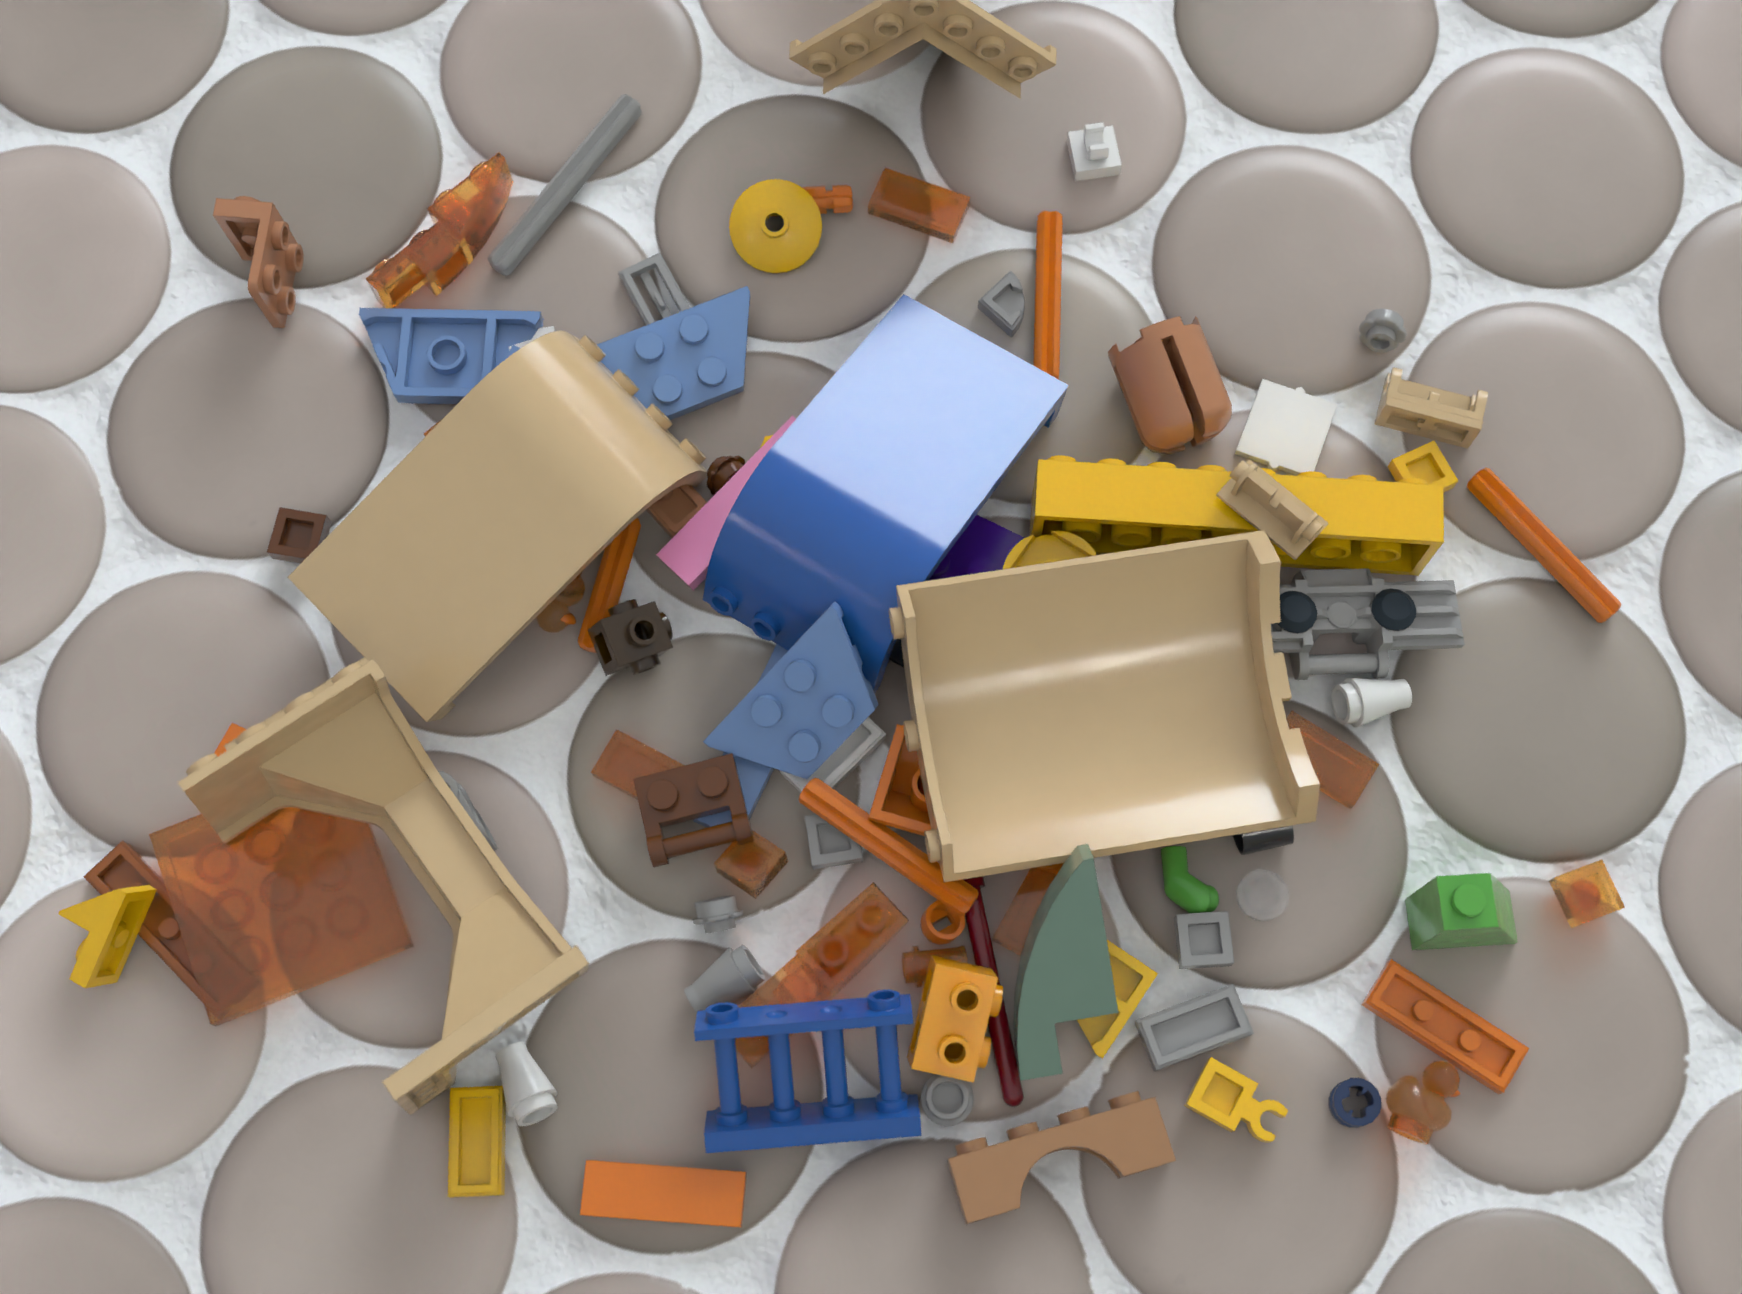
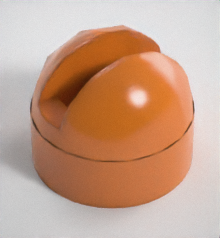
M937 900L922 914L920 928L929 942L937 945L948 944L962 933L965 927L964 915H958ZM947 917L951 925L937 931L933 925Z

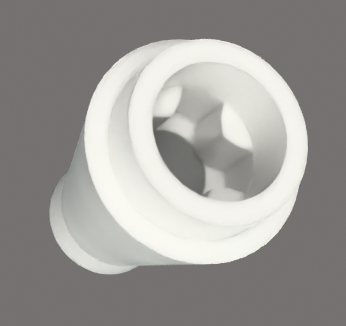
M1346 678L1342 684L1335 685L1332 690V708L1335 717L1341 724L1360 727L1397 710L1409 708L1412 703V692L1405 679Z
M524 1042L512 1043L496 1053L495 1057L500 1067L508 1116L515 1117L519 1126H528L552 1115L558 1108L555 1101L558 1092L530 1055Z

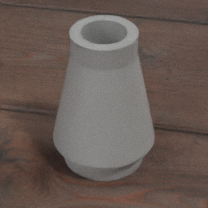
M742 945L735 950L729 947L693 984L685 988L684 992L696 1012L703 1011L710 1005L724 1002L729 1003L757 992L756 986L765 981V976L758 962L746 946Z

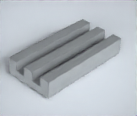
M661 253L618 272L620 280L645 326L655 322L632 279L638 275L662 319L672 315L648 272L653 268L657 269L679 312L690 308Z

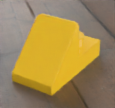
M150 885L120 888L59 911L58 914L89 931L87 937L81 942L76 951V964L69 980L85 989L118 982L157 889Z

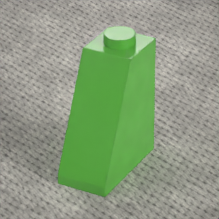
M1491 873L1436 876L1405 899L1412 950L1506 945L1518 942L1510 891Z

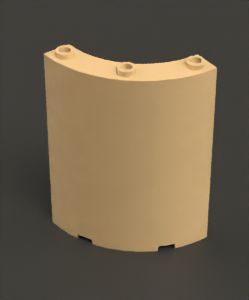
M1265 530L896 586L898 607L889 608V620L893 639H901L912 719L903 721L904 735L908 752L917 751L932 829L924 832L929 862L939 861L944 882L1065 863L1078 845L1084 844L1089 845L1093 858L1316 822L1320 782L1308 756L1300 728L1289 729L1283 702L1290 701L1292 696L1284 653H1274L1271 624L1281 622V560Z

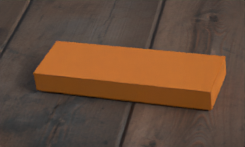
M1392 959L1385 964L1361 1004L1497 1094L1505 1092L1529 1050L1524 1044Z
M586 1160L580 1215L742 1228L747 1172Z

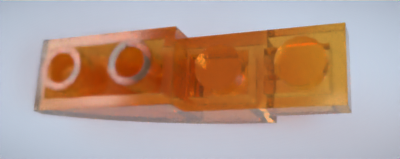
M500 152L488 161L477 164L470 172V175L454 188L439 194L434 203L427 208L434 225L428 230L418 232L411 239L409 245L392 258L380 262L373 270V273L366 278L376 300L384 308L397 307L424 284L437 296L467 268L486 244L500 220L513 185L507 162Z
M873 882L798 948L796 955L741 1003L738 1008L831 1000L909 922V919ZM768 1035L735 1038L737 1053L751 1069L769 1054Z

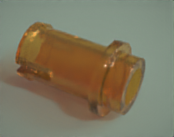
M965 945L919 951L918 946H912L910 952H902V969L905 984L915 983L916 988L922 987L931 955L968 963Z

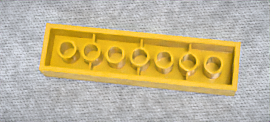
M1065 455L1051 456L1047 460L1038 459L1031 496L1029 536L1035 534V538L1041 535H1052L1051 531L1070 532L1089 543L1095 550L1096 555L1259 530L1216 496L1221 488L1231 479L1230 474L1232 471H1226L1222 466L1204 465L1197 469L1176 468L1174 464L1169 462H1153L1147 466L1126 465L1124 461L1112 458L1091 463L1077 462L1075 458ZM1261 468L1328 522L1323 531L1296 560L1271 541L1281 560V567L1322 570L1369 568L1371 573L1419 576L1444 543L1443 485L1427 484V481L1420 478H1405L1398 482L1377 481L1371 475H1353L1347 479L1327 478L1325 474L1315 471L1302 472L1297 476L1278 475L1274 470Z

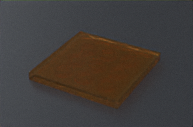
M286 807L271 813L225 844L202 814L149 834L209 1022L215 1027L414 947L371 824Z

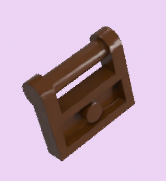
M733 753L633 779L645 829L648 852L654 868L669 864V858L738 841L739 845L754 842ZM728 810L731 811L732 821L664 838L663 827Z

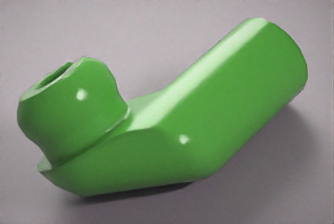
M1171 846L1162 848L1161 860L1166 896L1188 913L1213 912L1219 903L1218 892L1213 886L1206 885L1189 874L1186 847Z

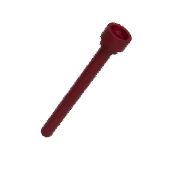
M988 875L963 879L979 892L973 906L965 914L975 965L991 968L998 977L997 985H1001L981 888L985 887L984 877ZM1002 998L998 1016H989L988 1029L1003 1100L1008 1106L1016 1107L1022 1103L1024 1094L1004 998Z

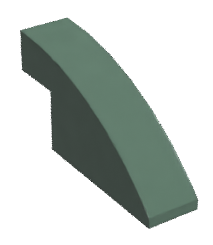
M1088 844L1078 845L1048 887L1031 922L1020 957L1014 994L1013 1021L1020 1081L1063 1074L1055 1023L1119 1013L1095 863Z

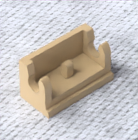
M1392 367L1391 373L1387 374L1384 381L1374 424L1468 449L1482 429L1488 392L1478 389L1476 395L1469 397L1401 379L1402 369Z

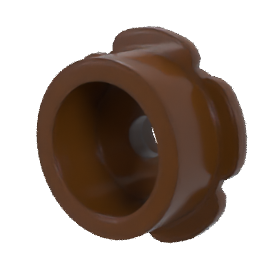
M722 456L713 461L707 471V488L713 496L745 464V460L741 456Z

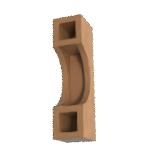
M1139 1091L1108 1100L1111 1110L1091 1116L1088 1106L1057 1115L1060 1125L1039 1131L1037 1122H1032L1007 1130L1009 1140L988 1146L986 1137L956 1145L955 1149L958 1156L948 1158L947 1163L965 1225L1020 1208L1022 1187L1030 1169L1039 1159L1056 1151L1078 1150L1089 1153L1103 1161L1118 1179L1176 1161L1156 1097L1141 1100Z

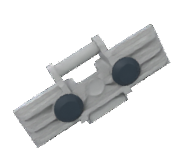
M1369 568L1300 570L1293 576L1291 584H1280L1281 622L1271 624L1274 653L1290 654L1293 676L1296 680H1307L1309 675L1372 673L1374 678H1385L1389 671L1388 650L1462 648L1465 645L1454 580L1384 582V578H1373ZM1326 633H1351L1353 643L1364 644L1367 648V653L1309 655V651L1319 635Z

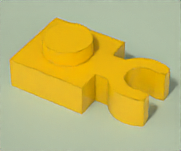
M1212 1057L1207 1059L1184 1104L1185 1107L1231 1133L1236 1130L1241 1120L1247 1124L1248 1131L1255 1139L1265 1143L1273 1142L1275 1135L1266 1131L1261 1126L1260 1117L1262 1113L1267 1111L1283 1118L1288 1112L1285 1106L1278 1101L1263 1100L1259 1102L1252 1098L1259 1083Z

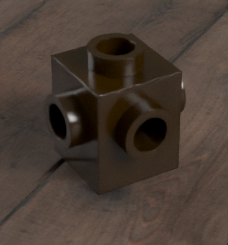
M636 599L620 603L608 609L610 617L599 620L588 629L605 676L627 668H631L633 675L653 669L661 665L659 656L673 648L670 641L673 637L671 624L667 616L663 612H659L655 601L638 606Z

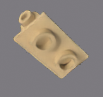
M1250 459L1247 462L1242 460L1230 474L1231 479L1216 494L1219 499L1257 530H1265L1268 538L1294 560L1302 554L1328 525L1326 520Z

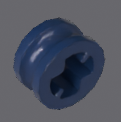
M1350 1078L1338 1083L1331 1090L1328 1098L1332 1117L1339 1124L1348 1128H1359L1372 1123L1379 1116L1382 1107L1381 1096L1377 1088L1370 1081L1363 1078ZM1349 1088L1357 1089L1356 1096L1364 1094L1367 1099L1368 1106L1360 1109L1361 1118L1352 1117L1353 1110L1345 1111L1342 1106V1100L1350 1096Z

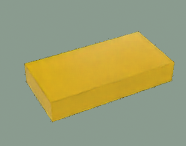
M503 1086L450 1088L448 1197L505 1196L506 1102Z

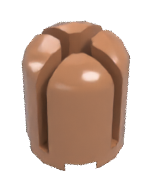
M1180 316L1157 322L1140 329L1142 337L1121 352L1117 344L1110 348L1108 357L1142 444L1151 452L1163 454L1181 452L1186 448L1184 444L1189 441L1192 447H1196L1217 436L1230 421L1232 404L1197 317L1189 325H1184Z

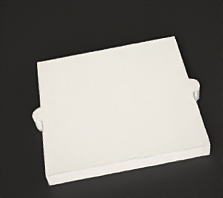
M1262 379L1235 454L1268 466V469L1274 471L1279 469L1296 476L1302 472L1314 471L1338 404L1306 394L1302 387L1294 390Z

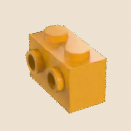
M933 955L930 956L907 1054L911 1069L974 1083L977 1067L985 1069L989 1059L991 1037L985 1036L989 1016H998L1003 998V986L997 985L998 977L991 968Z

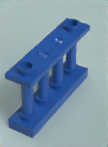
M877 990L864 998L740 1008L734 1003L724 1002L710 1005L706 1010L697 1011L694 1028L695 1041L714 1040L720 1106L716 1110L707 1111L704 1128L706 1153L922 1136L918 1094L907 1095L901 1089L897 1025L913 1024L910 994L900 995L895 990ZM875 1027L880 1093L876 1097L854 1099L848 1095L843 1029ZM821 1031L827 1097L822 1102L800 1103L798 1100H795L789 1034ZM768 1035L773 1102L769 1106L747 1108L746 1105L741 1104L735 1038Z

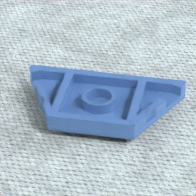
M748 286L597 344L606 354L601 362L613 374L618 369L626 374L639 388V391L634 396L646 408L653 403L670 420L743 392L750 307V291Z
M359 309V316L373 344L372 346L398 403L458 404L488 373L520 349L515 345L531 340L538 328L543 327L544 322L541 311Z
M834 601L703 741L708 747L729 754L733 753L735 756L808 779L874 712L879 705L871 683L863 675L862 660L856 645L851 644L842 621L844 614L837 602Z

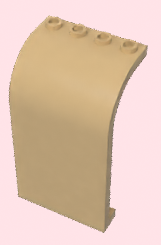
M566 331L550 332L526 344L501 362L423 438L288 576L292 583L363 657L366 656L369 661L371 659L375 660L385 674L387 682L426 722L443 719L456 706L452 701L640 514L677 487L685 484L697 487L707 477V470L701 465L706 459L704 454L687 438L680 443L667 430L673 424L670 419L653 403L646 408L634 396L639 391V388L620 369L613 374L601 362L606 354L587 335H584L579 340Z

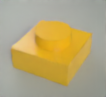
M1434 440L1392 459L1388 465V469L1396 482L1405 478H1420L1427 481V484L1443 485V493L1453 489L1459 481Z

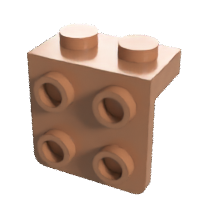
M238 196L235 199L216 198L213 212L214 218L242 260L252 261L248 278V291L273 328H284L287 315H292L295 309L296 298L293 283L295 273H299L303 266L302 246L295 240L288 223L284 222L273 202H260L248 196Z

